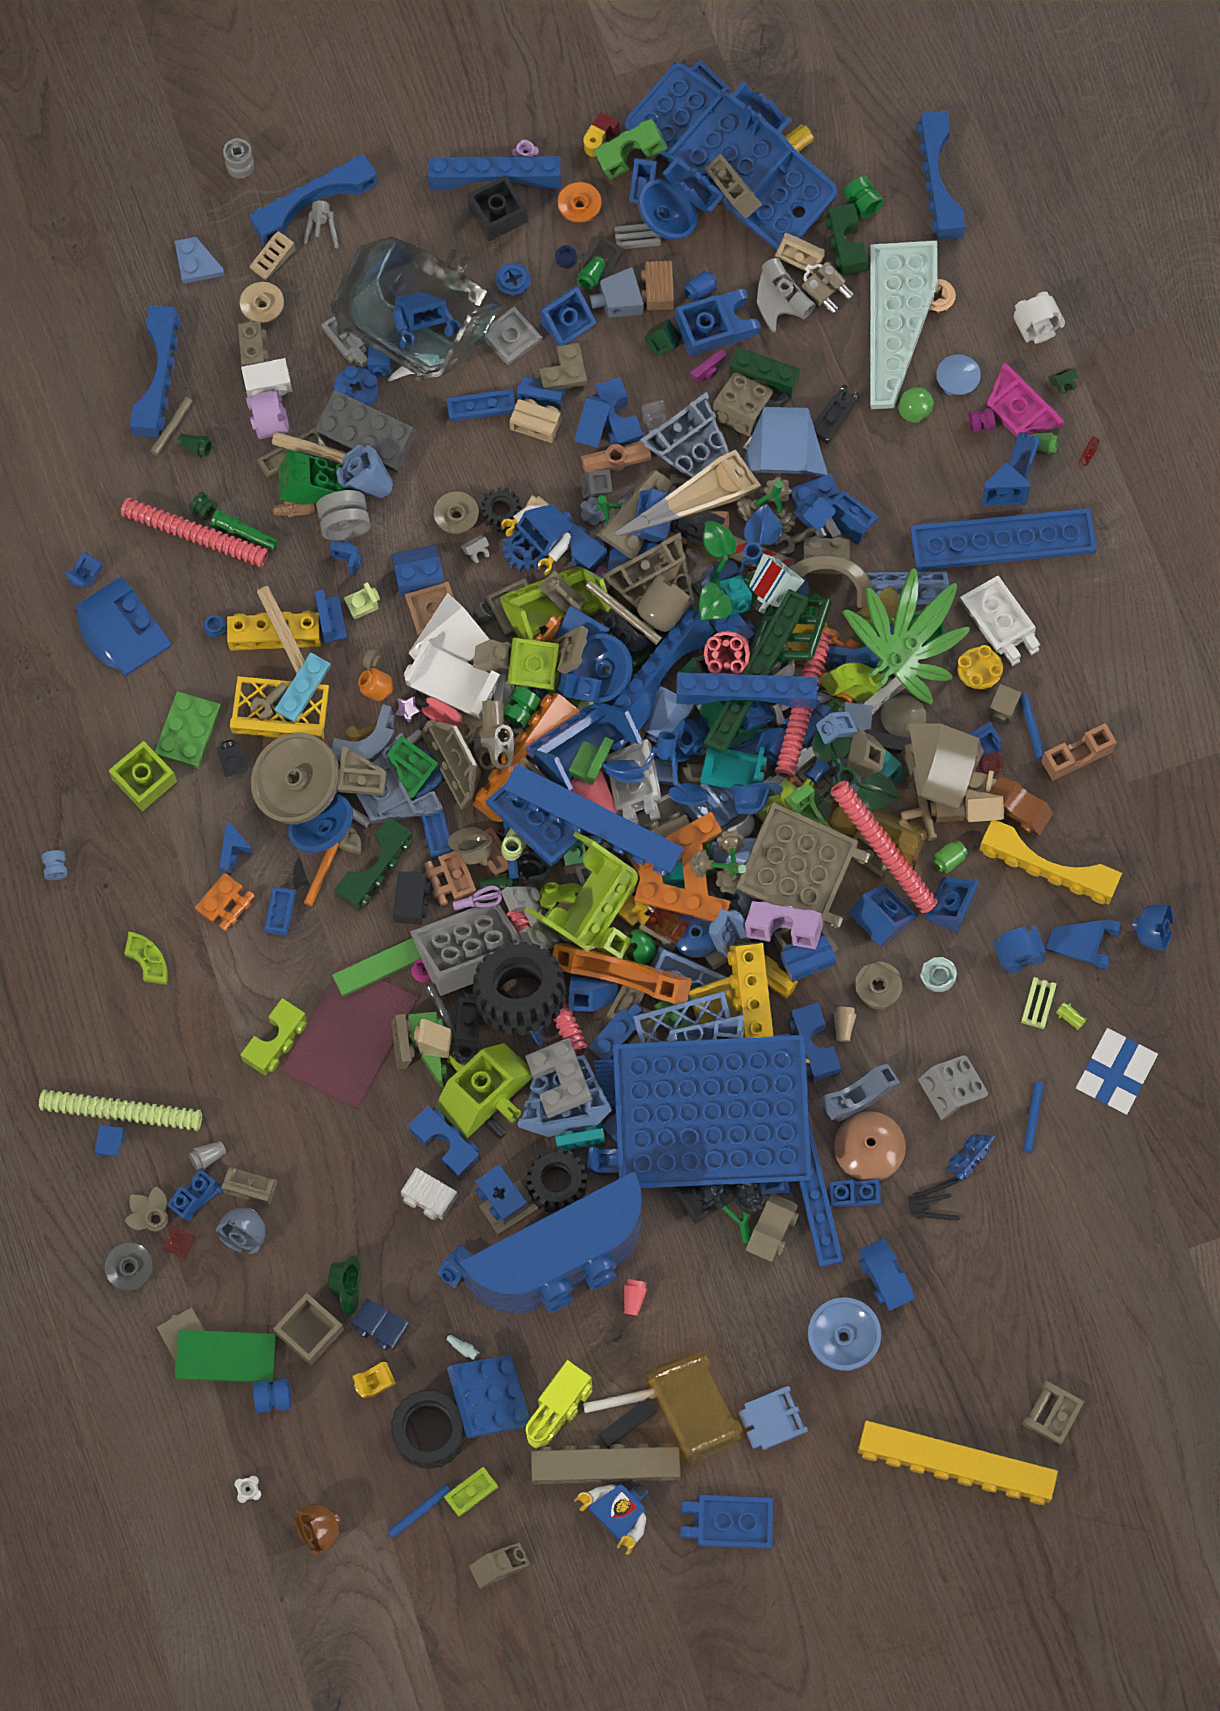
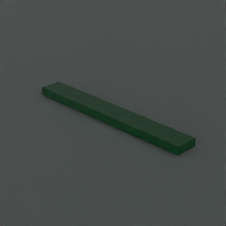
M788 589L741 675L769 676L810 601L809 597ZM727 700L703 742L704 746L725 755L755 700Z

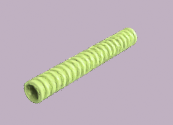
M46 1089L41 1092L39 1098V1108L41 1111L45 1109L49 1112L55 1110L56 1113L62 1111L64 1114L69 1112L72 1115L75 1112L79 1116L81 1114L89 1116L90 1114L92 1117L97 1115L99 1118L105 1116L106 1119L112 1117L114 1120H118L120 1118L121 1121L128 1119V1122L133 1120L136 1123L142 1121L143 1124L150 1122V1125L155 1123L158 1126L164 1124L165 1127L172 1125V1128L177 1126L180 1129L186 1127L187 1130L194 1128V1131L200 1129L202 1122L201 1110L196 1112L193 1109L187 1111L186 1108L179 1110V1107L174 1109L171 1106L165 1108L164 1105L157 1107V1104L152 1106L149 1103L143 1105L142 1102L135 1104V1101L130 1103L127 1100L121 1102L120 1099L113 1101V1098L108 1100L105 1097L99 1099L98 1096L91 1098V1095L84 1097L83 1094L79 1096L76 1093L69 1095V1092L62 1094L61 1091L55 1093L53 1090L48 1092Z

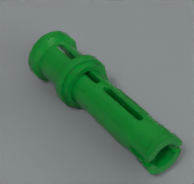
M218 508L211 520V527L221 528L227 531L230 536L238 535L263 548H267L272 553L275 551L274 547H277L279 539L242 523L239 517H232L224 513L223 509Z

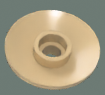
M268 282L251 284L243 291L240 297L242 313L247 319L255 322L266 323L274 320L281 314L284 307L282 292L277 286ZM261 304H266V305H267V306L264 307V308H259V306H260Z

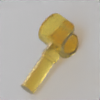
M377 723L358 730L353 725L346 730V737L351 742H357L366 733L374 731Z

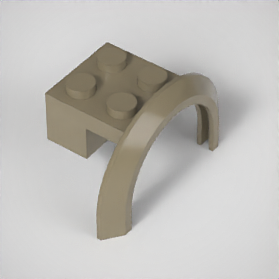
M820 537L804 538L803 560L794 564L790 569L801 578L807 573L846 574L854 582L857 589V608L867 606L865 589L871 588L870 580L860 566L850 561V539L840 537L833 539Z

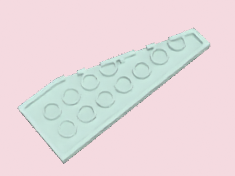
M937 241L871 245V409L894 408L938 285Z

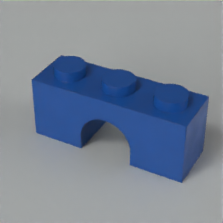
M621 378L595 385V394L592 396L607 400L610 404L604 427L608 426L609 428L608 438L611 445L618 444L623 446L639 442L643 438V432L636 415L622 418L616 414L617 410L628 406V395Z
M815 1003L791 1011V1019H788L791 1033L795 1032L796 1035H805L806 1058L810 1061V1063L806 1062L807 1077L811 1076L812 1081L816 1082L839 1075L841 1066L834 1047L820 1049L811 1041L814 1034L825 1031L826 1024L819 1004Z
M427 1106L408 1125L409 1132L425 1147L437 1139L447 1141L450 1144V1149L442 1157V1162L460 1180L480 1161L479 1149L471 1141L466 1143L461 1138L463 1135L461 1131L453 1124L449 1126L444 1121L446 1119L445 1116L438 1109L432 1110Z

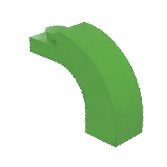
M809 784L805 787L797 788L784 799L787 809L831 828L817 809L814 802L815 790Z

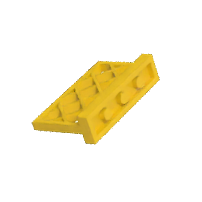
M237 677L233 715L230 721L232 733L276 738L290 733H307L324 741L329 685L319 684L316 690L323 691L322 699L316 704L310 699L309 703L312 707L301 714L295 723L286 721L278 713L270 720L261 721L258 719L259 713L265 707H259L248 717H238L239 709L246 703L251 707L249 701L259 693L263 698H266L262 691L268 686L277 687L283 682L289 687L292 682ZM242 683L252 684L256 691L246 698L241 692ZM316 710L320 715L319 724H310L305 717Z

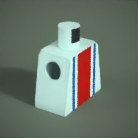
M763 554L749 585L750 589L758 595L752 607L761 613L766 611L769 604L779 607L788 589L796 592L803 584L804 579L778 558Z

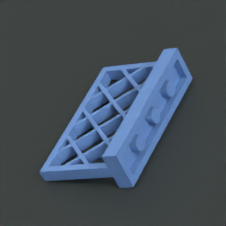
M724 991L634 1015L633 1020L639 1043H649L651 1038L657 1042H662L653 1036L659 1024L670 1029V1031L677 1028L682 1018L693 1023L692 1026L700 1025L698 1022L704 1012L714 1016V1021L723 1020L721 1018L722 1013H724L725 1019L731 1018ZM720 998L722 1007L717 1015L706 1009L711 1000ZM705 1002L703 1007L699 1003ZM691 1005L701 1009L695 1021L684 1015L687 1008ZM683 1008L681 1013L676 1011L677 1009ZM672 1011L679 1015L672 1027L661 1022L666 1012ZM659 1014H660V1016H659L658 1019H656L655 1017H653V1016H655V1015H659ZM649 1017L656 1021L650 1033L642 1030L641 1019ZM669 1033L664 1042L669 1041ZM643 1034L648 1036L646 1040L644 1039Z

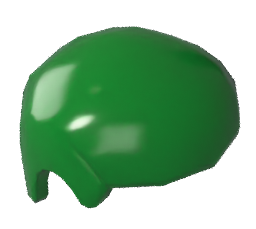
M642 930L630 932V943H634L633 948L636 949L633 953L635 961L643 965L648 964L656 955L654 940L648 933Z

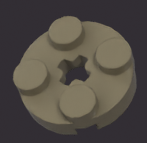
M885 962L868 964L857 974L855 994L867 1007L885 1010L899 999L902 992V980L898 970L892 965ZM881 980L885 989L877 991L872 983H878Z

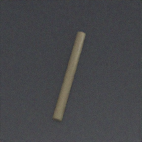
M592 580L588 582L586 588L653 643L657 645L661 641V636Z

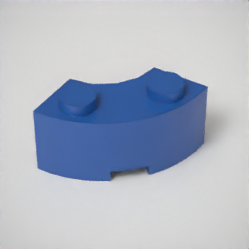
M884 1238L858 1250L861 1260L858 1261L859 1266L864 1274L868 1273L876 1288L874 1294L879 1304L884 1303L887 1309L891 1311L915 1299L905 1273L899 1269L897 1258Z

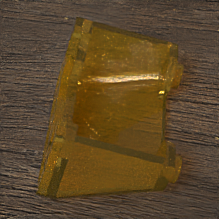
M839 806L834 811L829 826L833 830L853 838L857 830L856 824H853L852 819H849L847 816L848 813L843 811L844 807ZM870 810V814H873L875 817L874 820L879 822L878 825L882 826L883 831L887 833V837L892 839V842L899 844L898 849L900 853L904 855V859L908 860V864L913 867L912 870H915L927 842V831L917 824L884 811Z
M698 1351L645 1372V1380L649 1388L654 1389V1396L657 1398L678 1440L679 1446H682L683 1457L688 1466L741 1441L740 1433L743 1432L738 1419L733 1420L708 1370L710 1363L705 1353L700 1355Z

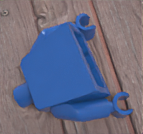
M423 292L397 297L395 307L393 308V319L398 333L402 335L399 343L402 349H405L406 342L410 344L411 348L413 346L415 338L408 330L415 331L446 322L447 325L444 333L448 337H451L453 332L455 334L458 333L460 323L451 319L452 315L446 307L445 300Z

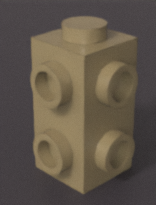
M246 321L243 324H238L242 367L268 362V349L264 350L263 344L267 343L266 329L262 330L261 323L255 321Z

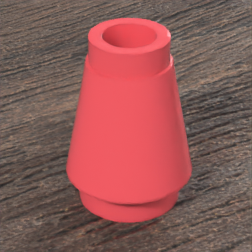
M627 1279V1284L624 1285V1313L638 1316L648 1290L646 1289V1282Z

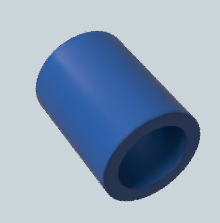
M817 760L806 772L805 777L817 785L831 768L826 762Z

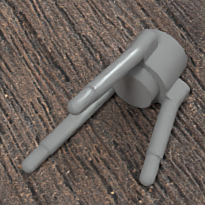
M316 201L312 204V212H309V220L303 240L304 244L308 242L313 221L316 223L315 237L318 238L320 236L321 224L326 223L328 220L334 246L336 249L339 248L333 212L329 211V203Z

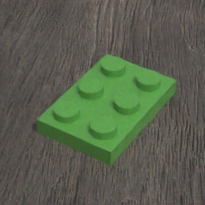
M177 691L155 753L160 758L199 769L221 710V705Z

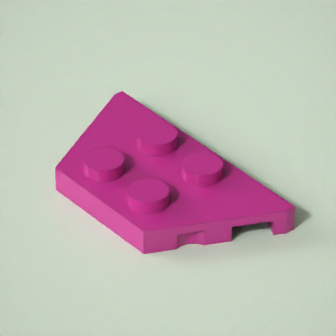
M1006 363L1002 365L986 408H992L994 416L1016 437H1018L1019 432L1034 434L1062 427L1065 421Z

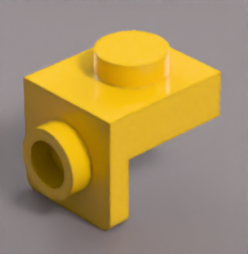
M381 1362L364 1373H357L352 1376L355 1382L354 1387L362 1398L374 1397L396 1384L387 1362Z

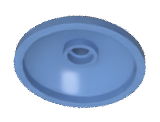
M836 1298L821 1305L813 1314L808 1327V1341L812 1352L824 1365L835 1370L850 1371L866 1365L875 1356L881 1342V1327L875 1313L866 1304L852 1298ZM842 1333L846 1334L848 1340L841 1341L839 1335Z

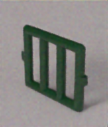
M809 598L810 601L807 607H821L819 614L802 615L797 624L815 625L813 632L792 633L787 641L809 642L807 650H782L776 662L785 663L786 660H812L814 658L832 604L829 598ZM769 604L761 617L750 649V658L774 616L772 615L775 608L773 605Z

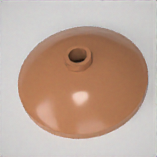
M867 1111L857 1113L842 1123L835 1136L834 1152L840 1167L852 1178L859 1181L876 1179L882 1181L892 1176L901 1166L905 1157L906 1142L902 1130L894 1120L884 1114ZM872 1139L875 1141V1145L869 1146L866 1141Z

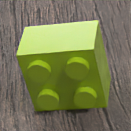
M145 741L140 743L109 770L112 780L142 812L177 783L174 772Z

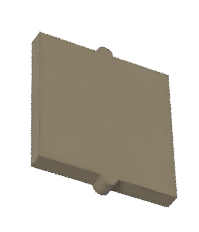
M192 1307L177 1316L172 1315V1319L157 1326L175 1362L177 1357L178 1330L204 1331Z

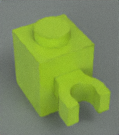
M615 927L607 929L598 945L592 950L628 960L627 953L633 955L636 949L628 947L631 940L629 937Z

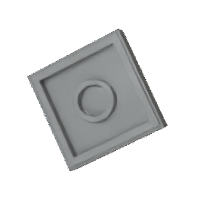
M515 307L480 331V336L507 366L542 341V336Z

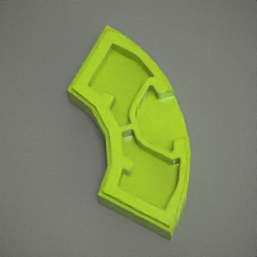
M128 932L124 954L141 965L144 982L167 985V966L159 949L146 937Z

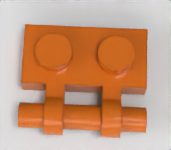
M224 872L196 905L195 910L213 924L219 917L222 918L223 921L219 924V928L226 932L230 926L235 925L238 921L237 917L243 910H247L251 906L250 902L254 899L255 895L248 890L243 897L240 896L239 893L243 890V886ZM233 901L236 903L230 913L225 911Z

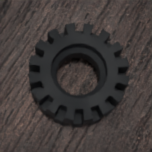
M497 487L496 492H494V489H491L490 494L486 493L481 501L482 520H484L486 526L490 525V529L494 530L496 527L498 532H501L503 520H513L514 515L521 511L520 498L515 495L513 490L510 493L509 488L501 491V487ZM497 503H506L510 507L509 513L505 516L495 515L492 509Z

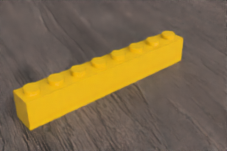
M865 1421L858 1453L862 1454V1458L870 1461H876L877 1458L886 1460L887 1465L893 1467H900L902 1464L909 1466L910 1470L916 1473L924 1474V1471L934 1473V1477L948 1480L949 1477L958 1479V1483L962 1485L972 1486L973 1483L982 1485V1489L985 1491L996 1493V1490L1006 1492L1008 1497L1020 1499L1021 1496L1030 1498L1031 1503L1044 1505L1045 1502L1049 1503L1052 1500L1058 1473L1057 1470L870 1421Z

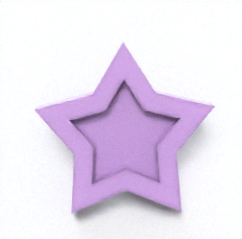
M415 696L408 700L398 698L399 709L395 715L404 716L410 723L413 715L421 712L415 705Z

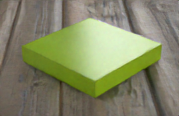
M513 638L507 684L554 690L559 644Z

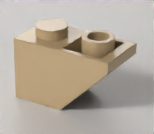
M421 1019L420 1026H416L414 1033L415 1046L419 1047L420 1055L449 1058L452 1038L451 1029L426 1019Z

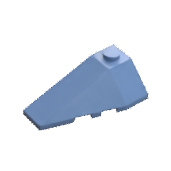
M661 946L658 947L656 955L650 964V967L692 978L690 990L727 977Z

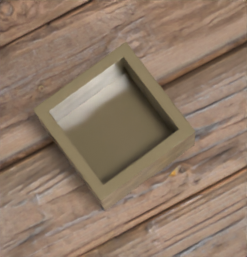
M308 1293L273 1328L276 1335L311 1366L344 1331L343 1325Z

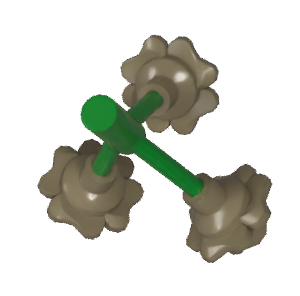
M780 477L767 481L768 487L764 488V492L767 495L758 501H751L750 498L742 497L737 502V513L741 519L748 521L760 507V504L766 500L770 502L774 500L778 508L776 513L782 525V533L789 532L795 526L796 516H792L791 513L786 514L781 504L782 501L789 499L788 494L792 490L788 487V481H782Z
M736 830L731 832L724 831L722 836L717 838L719 843L718 850L723 851L726 855L730 854L731 862L729 864L715 863L714 860H709L706 850H698L697 854H694L690 860L691 870L696 873V877H704L708 869L724 868L723 871L717 873L716 885L721 886V892L735 894V886L740 877L739 873L743 874L746 872V866L737 863L735 853L739 852V848L745 846L743 835L738 834Z

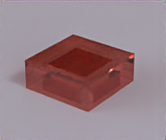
M172 1227L163 1250L186 1259L196 1237L176 1227Z

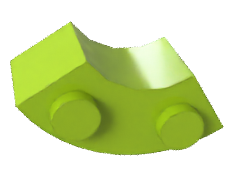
M861 663L843 664L818 678L831 697L836 694L845 693L851 696L857 703L876 694L884 686L876 683L881 677L880 673L877 672L875 676H870L868 672L872 668Z

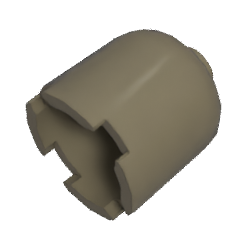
M658 574L637 605V612L643 619L642 622L652 630L655 628L660 632H667L674 628L695 601L675 584L669 583L664 576Z

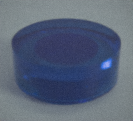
M569 245L559 247L555 253L557 265L565 269L573 267L577 263L576 250Z

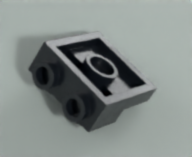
M612 608L603 618L605 627L609 628V632L621 640L630 652H643L647 645L659 646L665 638L660 631L654 628L653 631L662 637L661 641L656 645ZM626 608L637 618L643 621V619L638 615L637 609Z

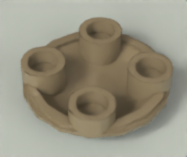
M897 695L890 698L884 704L880 718L884 728L890 734L909 738L911 736L910 732L906 730V724L926 723V711L922 703L916 698L909 695Z

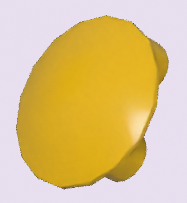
M982 645L969 649L959 657L957 671L960 679L967 686L974 689H986L999 681L1003 673V664L995 651L991 650L987 645Z

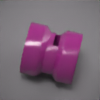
M986 408L981 412L976 410L969 411L968 418L972 433L980 432L981 429H986L987 431L995 429V417L992 408Z

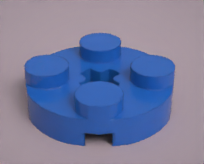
M348 366L336 377L334 382V390L369 407L373 405L378 397L377 378L371 371L365 368ZM353 385H360L362 390H357L353 393L351 387Z

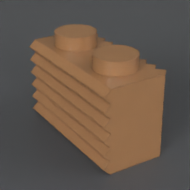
M672 261L645 262V270H641V283H646V290H642V301L647 303V310L673 309Z

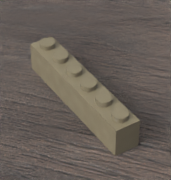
M673 1443L659 1444L658 1448H649V1444H636L635 1448H625V1445H610V1449H600L599 1445L586 1446V1450H576L575 1446H563L561 1450L551 1451V1447H537V1451H531L532 1484L680 1480L679 1447H674Z

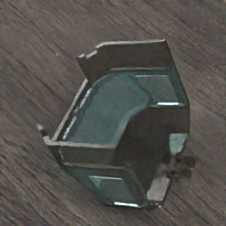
M394 237L384 238L358 247L330 303L332 314L335 315L338 325L336 326L338 335L350 332L418 376L413 383L452 372L482 344L501 305L489 290L462 274L467 267L469 258L464 256L456 269L451 267L458 254L455 249L450 251L445 262H443L418 245ZM423 292L445 300L446 307L452 315L451 319L460 323L458 333L455 334L453 332L452 336L448 337L444 333L447 325L446 322L415 331L408 330L415 338L413 346L411 348L410 344L406 342L405 349H402L399 345L402 335L398 333L393 319V308L395 307L397 297Z

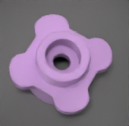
M522 140L518 143L517 148L513 149L512 153L514 157H533L539 153V150L530 141Z

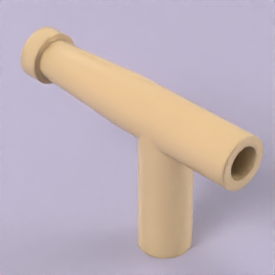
M917 796L919 808L901 811V819L903 821L922 817L928 834V840H935L937 835L934 831L927 799Z

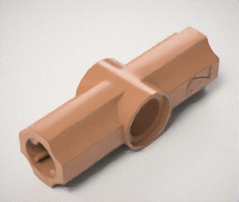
M640 442L623 446L613 444L607 450L581 456L584 473L600 470L619 472L625 466L651 460L650 449ZM613 456L621 457L620 460H612L611 458Z

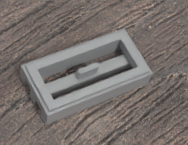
M646 224L614 227L617 250L661 245L660 236L654 233ZM646 237H655L654 239L637 240ZM626 239H633V240H635V241L620 242V240H626Z

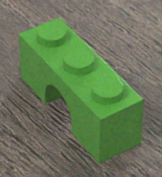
M651 118L648 121L641 122L630 131L621 133L619 137L612 141L603 143L594 151L603 171L612 180L630 170L627 165V157L631 151L642 149L650 159L668 149L658 126Z

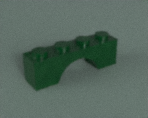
M391 817L386 819L375 834L376 841L381 848L378 862L371 869L364 872L347 871L334 889L337 898L358 912L362 906L366 907L372 899L371 894L376 888H381L386 880L385 875L389 870L393 871L400 861V855L403 851L407 852L413 844L412 831Z

